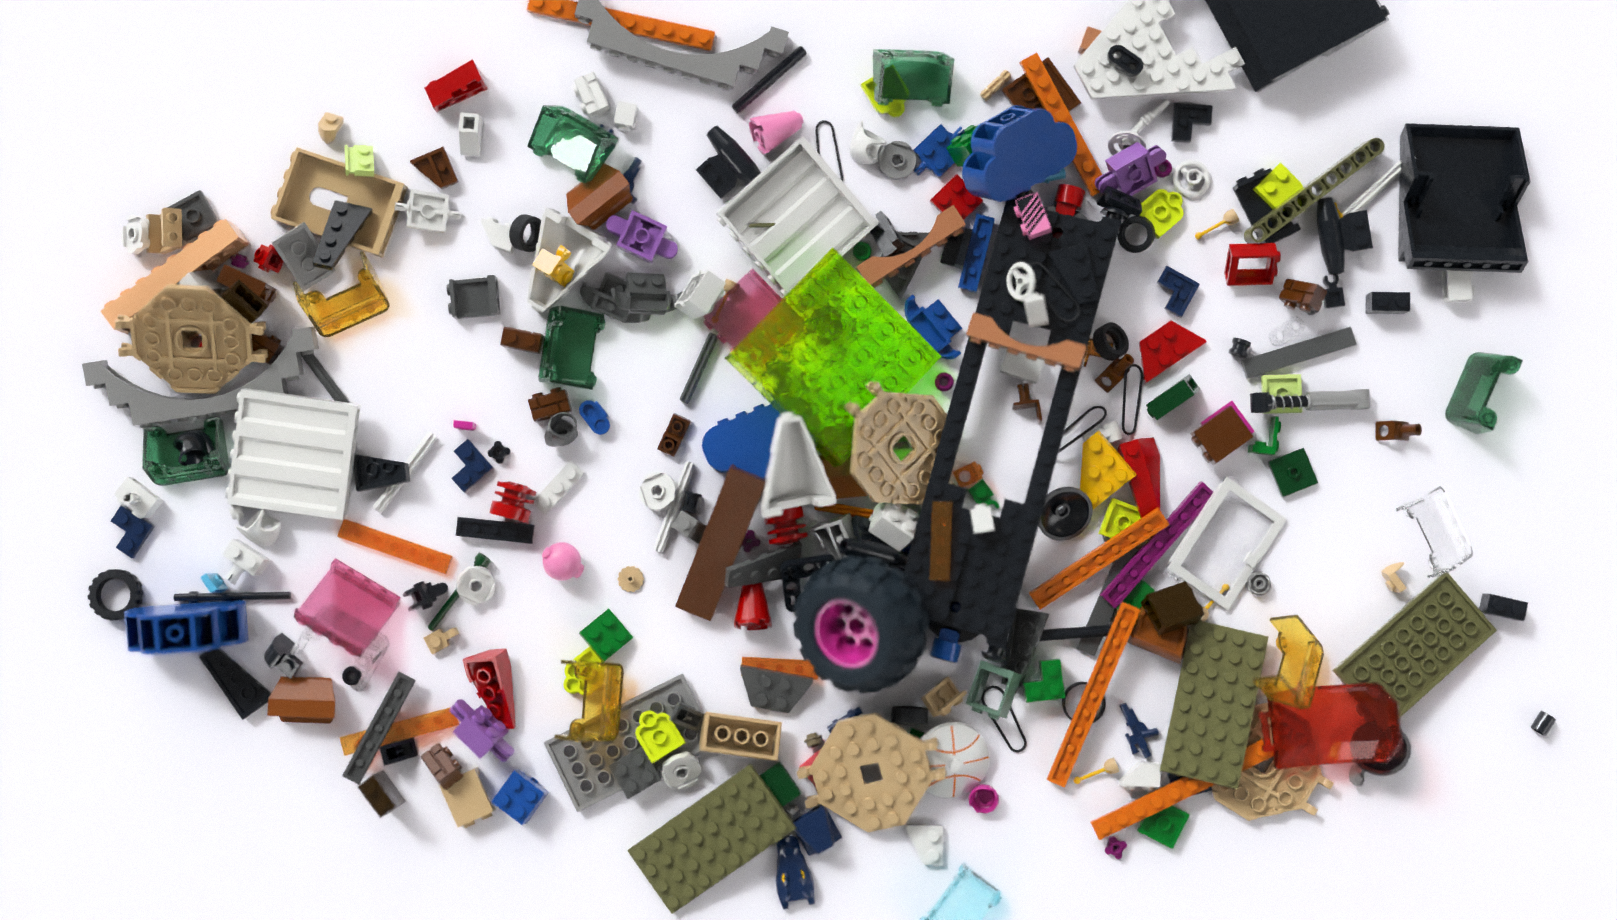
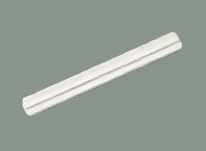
M1401 160L1352 203L1342 215L1345 216L1347 213L1361 211L1401 174Z
M428 432L405 462L409 465V474L413 472L436 441L437 436L432 432ZM403 484L388 486L373 505V508L382 513Z
M685 462L677 484V500L668 508L654 545V550L658 552H663L672 530L671 525L677 517L695 469V464L692 462Z

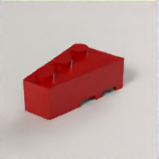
M472 59L443 77L429 82L424 89L432 107L436 112H439L488 90V87L480 69Z

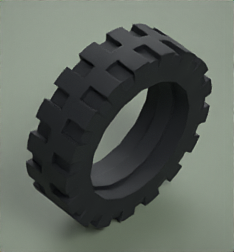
M109 569L98 574V577L91 581L93 583L88 588L90 591L87 594V598L90 600L89 606L95 610L94 613L96 615H100L103 619L112 621L125 619L124 612L126 610L138 608L143 602V599H141L142 595H144L143 590H141L142 584L134 574L127 570ZM112 579L124 581L130 590L128 604L118 611L108 609L101 599V591L104 585Z

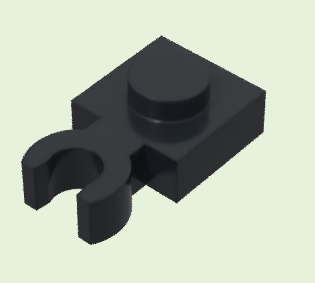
M1337 274L1333 275V282H1329L1328 276H1324L1322 281L1327 286V294L1323 300L1324 309L1344 307L1343 287L1337 288L1339 276Z

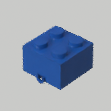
M517 769L513 770L491 802L519 824L524 825L531 819L549 794V791L538 784L536 778H530L523 771Z

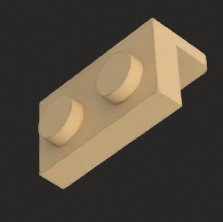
M947 676L922 696L921 700L933 717L938 715L943 717L952 711V706H957L963 701L962 697L967 692L966 690L959 692L949 676Z

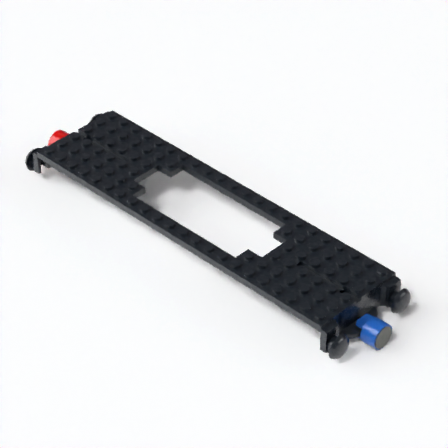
M1059 184L1053 202L1055 205L1044 207L1051 232L1029 240L1028 235L1024 236L1020 227L1023 224L1021 217L1017 218L1013 207L1017 206L1015 200L1031 195L1034 192L1031 189L1016 195L1015 199L1005 202L975 313L991 317L996 325L1008 336H1010L1013 322L1029 325L1024 301L1015 300L1007 288L1008 272L1018 262H1024L1028 265L1033 262L1043 264L1076 300L1056 265L1048 255V252L1086 243L1099 301L1079 305L1080 315L1071 323L1060 321L1045 301L1049 324L1038 326L1037 328L1050 331L1047 346L1068 340L1085 345L1087 350L1116 239L1120 233L1121 220L1128 219L1127 213L1120 208L1109 206L1104 207L1100 211L1101 214L1106 216H1102V220L1099 222L1088 220L1086 216L1078 211L1082 208L1086 191L1075 185ZM1031 266L1036 284L1059 316L1065 320L1073 319L1078 312L1076 304L1041 266ZM1018 268L1020 273L1026 274L1025 269ZM1013 275V287L1016 290V278ZM1035 288L1033 293H1039V292H1038V290ZM1024 289L1021 295H1024L1028 289ZM968 338L904 574L908 576L907 582L913 589L917 588L923 600L920 604L922 610L927 612L928 628L938 636V638L934 637L930 651L931 657L957 663L962 645L958 643L971 641L981 634L987 639L986 644L989 645L987 652L981 651L983 658L995 663H1004L1009 659L1003 657L1004 649H1007L1008 637L1081 368L1080 371L1075 370L1073 373L1064 370V366H1061L1024 504L1005 499L1000 517L993 516L995 531L975 534L971 510L963 508L968 489L949 484L987 343L975 344L970 342V338Z

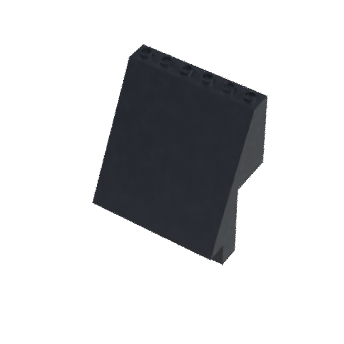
M1205 0L1231 49L1236 47L1245 63L1242 69L1255 92H1261L1320 56H1330L1389 21L1388 15H1390L1385 4L1381 5L1379 0Z
M1405 123L1400 134L1401 173L1399 175L1398 262H1406L1407 269L1522 273L1528 263V257L1517 205L1531 181L1520 128Z

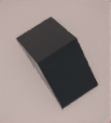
M414 737L379 747L384 766L418 756Z

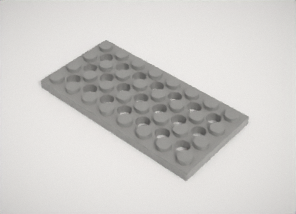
M683 673L543 742L577 812L622 790L609 765L641 747L636 738V729L640 725L634 719L636 711H652L651 705L658 702L662 706L660 713L671 716L676 705L669 703L668 697L670 694H677L679 701L701 711ZM618 720L626 721L627 728L621 731L617 728L616 723ZM674 723L685 744L653 763L658 772L662 770L663 761L675 754L688 751L691 755L700 752L701 726L696 732V737L690 740L685 736L688 728ZM600 729H608L610 732L609 738L602 739L599 736ZM584 737L592 739L591 747L586 748L582 745ZM627 737L635 739L636 744L633 748H628L625 745ZM566 746L574 747L575 754L573 756L565 754L564 749ZM609 746L617 747V756L612 757L608 754ZM593 754L600 756L601 762L599 765L591 763L590 757ZM575 763L582 764V773L577 774L573 771ZM601 772L608 773V782L603 783L599 780ZM583 781L591 782L592 788L590 791L582 789L581 784Z

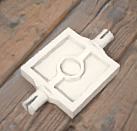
M411 189L407 204L395 202L394 210L406 212V228L445 233L448 218L460 220L461 212L450 211L448 205L449 195Z

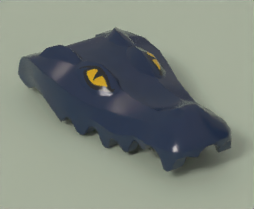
M792 835L785 836L777 842L778 858L775 878L777 895L782 909H788V902L807 899L809 905L815 904V887L811 870L807 866L800 850L798 838Z

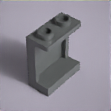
M496 275L463 280L449 279V284L446 285L447 295L450 296L451 303H448L449 315L452 314L454 319L501 315L498 277Z

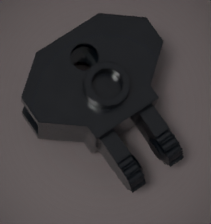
M424 581L414 584L413 588L405 591L402 595L407 597L414 594L417 603L408 608L409 612L419 608L425 610L433 607L437 597L448 591V585L443 582L432 585L431 582L425 584Z

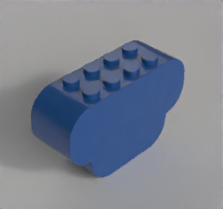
M1014 105L984 121L973 131L971 137L973 153L966 158L963 164L962 177L965 187L971 195L998 202L1015 199L1016 195L1029 191L1033 185L1044 182L1051 175L1058 174L1061 169L1073 161L1077 152V141L1072 127L1064 122H1054L1051 113L1045 109H1031L1021 105Z
M778 397L771 400L772 404L764 406V404L753 407L754 411L746 413V411L735 414L736 418L729 420L725 418L717 421L718 425L710 428L702 439V450L707 462L713 469L721 473H728L729 467L733 464L737 468L766 478L771 457L770 448L778 417L784 412H793V415L800 416L812 438L816 430V419L811 406L799 397H788L785 399Z
M243 600L145 606L129 609L124 612L128 652H141L142 655L200 652L218 649L222 646L242 644L249 640L246 601Z

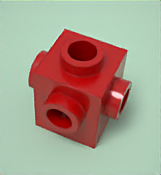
M261 244L260 248L255 252L253 261L259 264V269L267 273L270 270L276 273L280 272L284 261L273 245L269 244L267 247Z

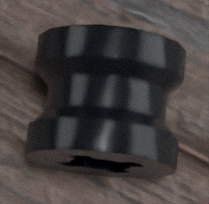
M1233 337V345L1228 353L1237 357L1247 358V349L1251 346V342Z

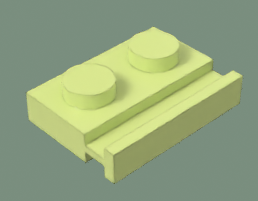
M345 145L346 176L354 174V176L374 177L373 146L353 145V147H348V145Z

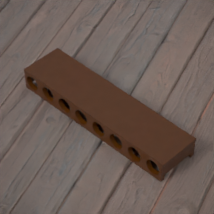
M733 464L729 467L675 605L676 608L711 621L726 586V567L734 565L767 479L737 468Z

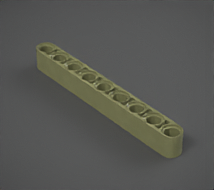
M1372 138L1363 142L1249 227L1244 232L1245 242L1247 244L1260 243L1266 240L1381 154L1385 148L1383 140ZM1371 144L1374 146V151L1370 148ZM1356 155L1359 156L1360 162L1356 160ZM1341 166L1345 167V173L1342 172ZM1327 176L1331 179V184L1327 182ZM1312 187L1316 189V195L1312 193ZM1298 198L1302 201L1301 206L1297 203ZM1283 209L1287 211V217L1283 215ZM1268 220L1272 222V228L1268 226ZM1253 231L1257 232V239L1253 237Z

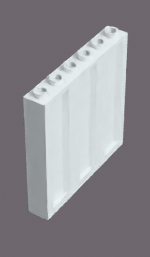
M804 136L793 143L715 213L718 216L716 220L721 226H727L730 229L729 235L736 242L739 240L744 245L742 247L743 251L748 256L752 255L756 259L754 263L761 271L765 269L769 274L767 278L774 285L777 283L781 288L780 293L786 299L790 298L791 300L798 297L879 224ZM776 223L772 227H749V224Z
M249 388L241 389L237 394L239 408L234 417V421L237 424L236 430L232 434L234 449L230 452L232 466L229 468L227 475L228 480H230L229 487H227L225 492L227 504L338 520L346 519L361 404Z

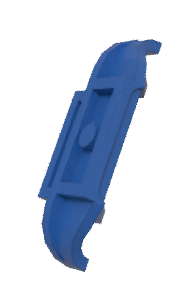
M914 295L907 298L904 306L907 325L930 354L933 353L940 358L953 360L959 356L961 352L954 350L950 346L952 342L950 338L957 334L962 327L942 302L938 299L925 309L923 306L921 308L918 307Z

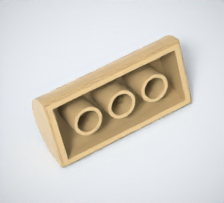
M705 712L700 732L699 749L705 752L778 761L782 722Z

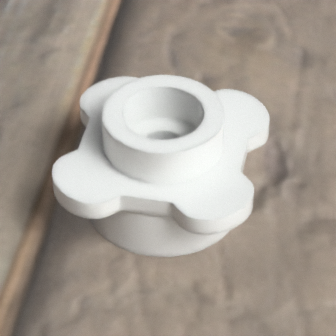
M231 505L232 508L229 509L232 519H237L240 522V519L245 518L241 507Z

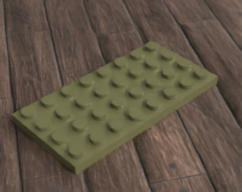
M1443 571L1332 671L1380 728L1386 731L1491 637L1497 629L1447 571Z
M1202 621L1190 625L1159 771L1238 789L1269 636L1208 622L1203 623Z
M749 764L627 851L670 913L673 914L794 831L797 827L754 766Z

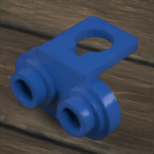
M591 400L582 402L579 407V413L591 430L598 435L607 433L610 429V422L608 420L610 416L600 403Z

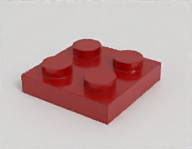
M958 174L930 199V202L941 213L954 205L963 220L984 201L982 198L973 196L967 191L964 180Z

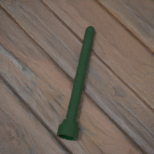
M479 552L474 558L473 566L487 567L491 560ZM456 589L429 623L428 629L430 631H433L460 597Z

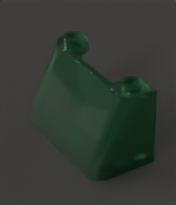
M873 49L874 100L879 105H889V102H893V99L927 100L935 107L950 104L955 58L941 51Z
M543 105L527 147L532 149L533 153L537 156L550 155L575 170L574 175L578 181L587 183L594 179L615 149L619 138L567 107Z
M566 306L550 308L538 374L540 383L593 390L597 377L591 371L596 334H599L605 328V314Z
M1485 352L1471 354L1466 361L1445 410L1447 421L1475 434L1493 431L1498 419L1497 414L1486 406L1500 374L1513 375L1517 373L1523 360L1512 355Z
M209 417L203 422L204 428L193 429L204 431L209 435L215 450L210 451L208 456L203 457V462L186 466L178 462L180 452L174 447L173 442L179 435L191 430L167 433L160 426L143 429L142 469L151 481L156 485L166 486L226 476L229 470V460L224 425L221 418ZM185 455L181 458V461L184 462L187 460Z

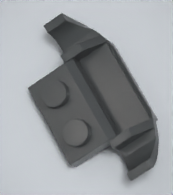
M605 272L600 288H593L585 282L582 283L579 290L580 295L591 309L623 323H639L650 319L651 314L628 313L627 310L621 309L612 301L611 288H615L617 292L624 293L625 289H627L625 279Z
M627 272V289L623 293L615 291V288H611V297L618 307L627 310L628 313L665 315V313L676 309L674 305L683 291L671 295L670 291L666 290L664 274Z

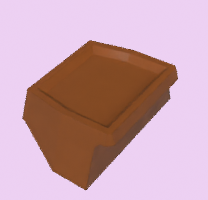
M606 163L566 193L567 208L570 216L577 225L588 226L591 230H597L607 222L609 217L616 215L633 201L629 182L619 170Z
M852 452L818 455L836 495V499L867 496L850 473Z
M1141 606L1140 613L1127 643L1181 665L1186 645L1187 626L1159 636L1143 606Z
M280 676L279 681L268 698L267 716H279L282 722L330 724L333 718H335V696L332 678L292 677L290 679L288 676Z

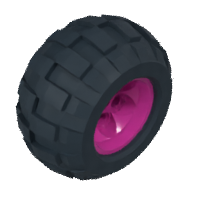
M846 556L826 564L814 572L802 588L804 591L800 593L795 603L794 612L797 619L793 623L794 636L800 641L802 646L799 651L805 661L809 660L814 667V673L823 681L830 680L835 688L845 692L873 693L895 686L916 668L918 660L923 656L928 638H926L925 631L929 626L926 610H922L920 602L923 599L918 589H913L907 582L908 576L900 569H891L886 561L874 557L863 559L862 556Z

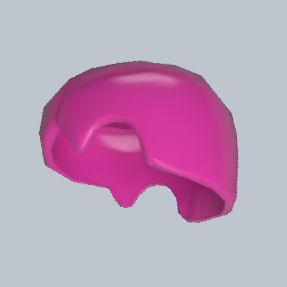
M978 785L970 792L969 806H972L977 813H990L999 804V795L990 785Z

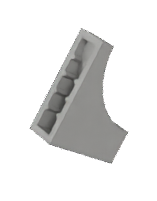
M681 510L671 527L700 544L706 525Z

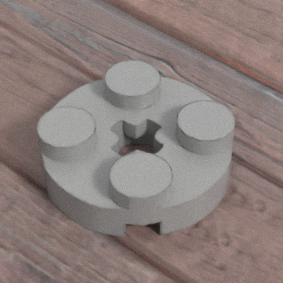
M893 141L884 146L878 158L880 171L890 179L900 180L907 178L916 166V155L912 147L903 141ZM900 156V160L903 162L895 165L892 158Z

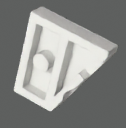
M905 824V828L923 865H943V825Z

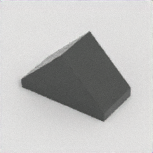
M679 701L669 720L697 732L702 724L704 713Z

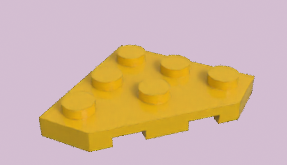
M1099 430L1083 443L1080 490L1089 497L1092 507L1095 509L1136 475Z

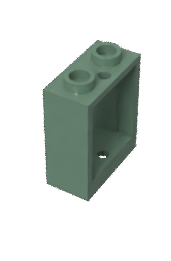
M981 660L966 704L972 706L971 710L977 713L988 712V717L996 720H999V717L1007 719L1022 675ZM990 672L1009 678L998 710L980 704Z

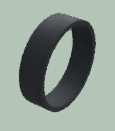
M1076 682L1065 690V698H1062V708L1070 720L1072 718L1069 716L1065 706L1066 697L1074 687L1086 685L1087 682ZM1105 697L1102 699L1101 710L1094 718L1093 723L1098 721L1105 711Z

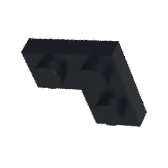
M1174 103L1171 142L1190 143L1192 125L1210 126L1212 123L1213 105Z

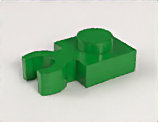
M983 479L967 490L977 505L983 503L989 507L990 504H993L996 509L999 508V504L990 499L994 493Z

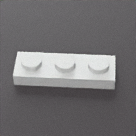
M569 460L535 497L533 505L544 515H547L585 473Z

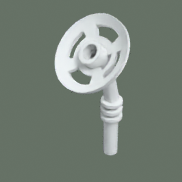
M1165 98L1153 110L1147 111L1143 117L1139 118L1140 121L1130 132L1121 131L1111 136L1108 142V150L1111 155L1119 153L1115 149L1114 143H1118L1122 151L1137 142L1135 137L1146 149V143L1138 133L1144 126L1147 127L1148 124H1151L1155 117L1170 105L1169 100Z

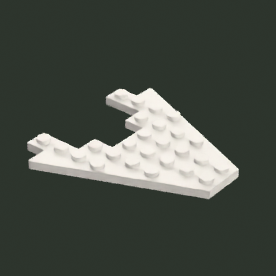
M1128 0L1073 67L1089 98L1095 100L1233 91L1236 89V86L1229 73L1242 67L1245 63L1236 47L1203 64L1193 47L1176 55L1159 24L1175 15L1169 1ZM1114 45H1122L1140 57L1143 61L1141 73L1131 77L1110 64L1107 59L1109 49ZM1118 54L1113 55L1115 59L1120 58ZM1129 65L1130 69H1136L1134 65Z

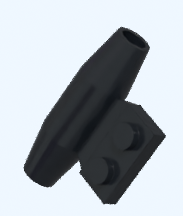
M718 125L714 126L706 134L718 155L709 157L696 171L720 199L735 187L738 178L748 185L761 173L756 163L737 141Z
M1333 197L1322 198L1317 201V229L1321 254L1328 274L1345 273V250L1356 252L1373 249L1367 210L1347 213L1340 219Z
M855 515L851 519L854 536H857L858 539L843 538L839 544V552L846 556H862L863 559L874 557L886 561L890 568H905L909 553L902 550L900 552L869 532L871 523L869 518Z

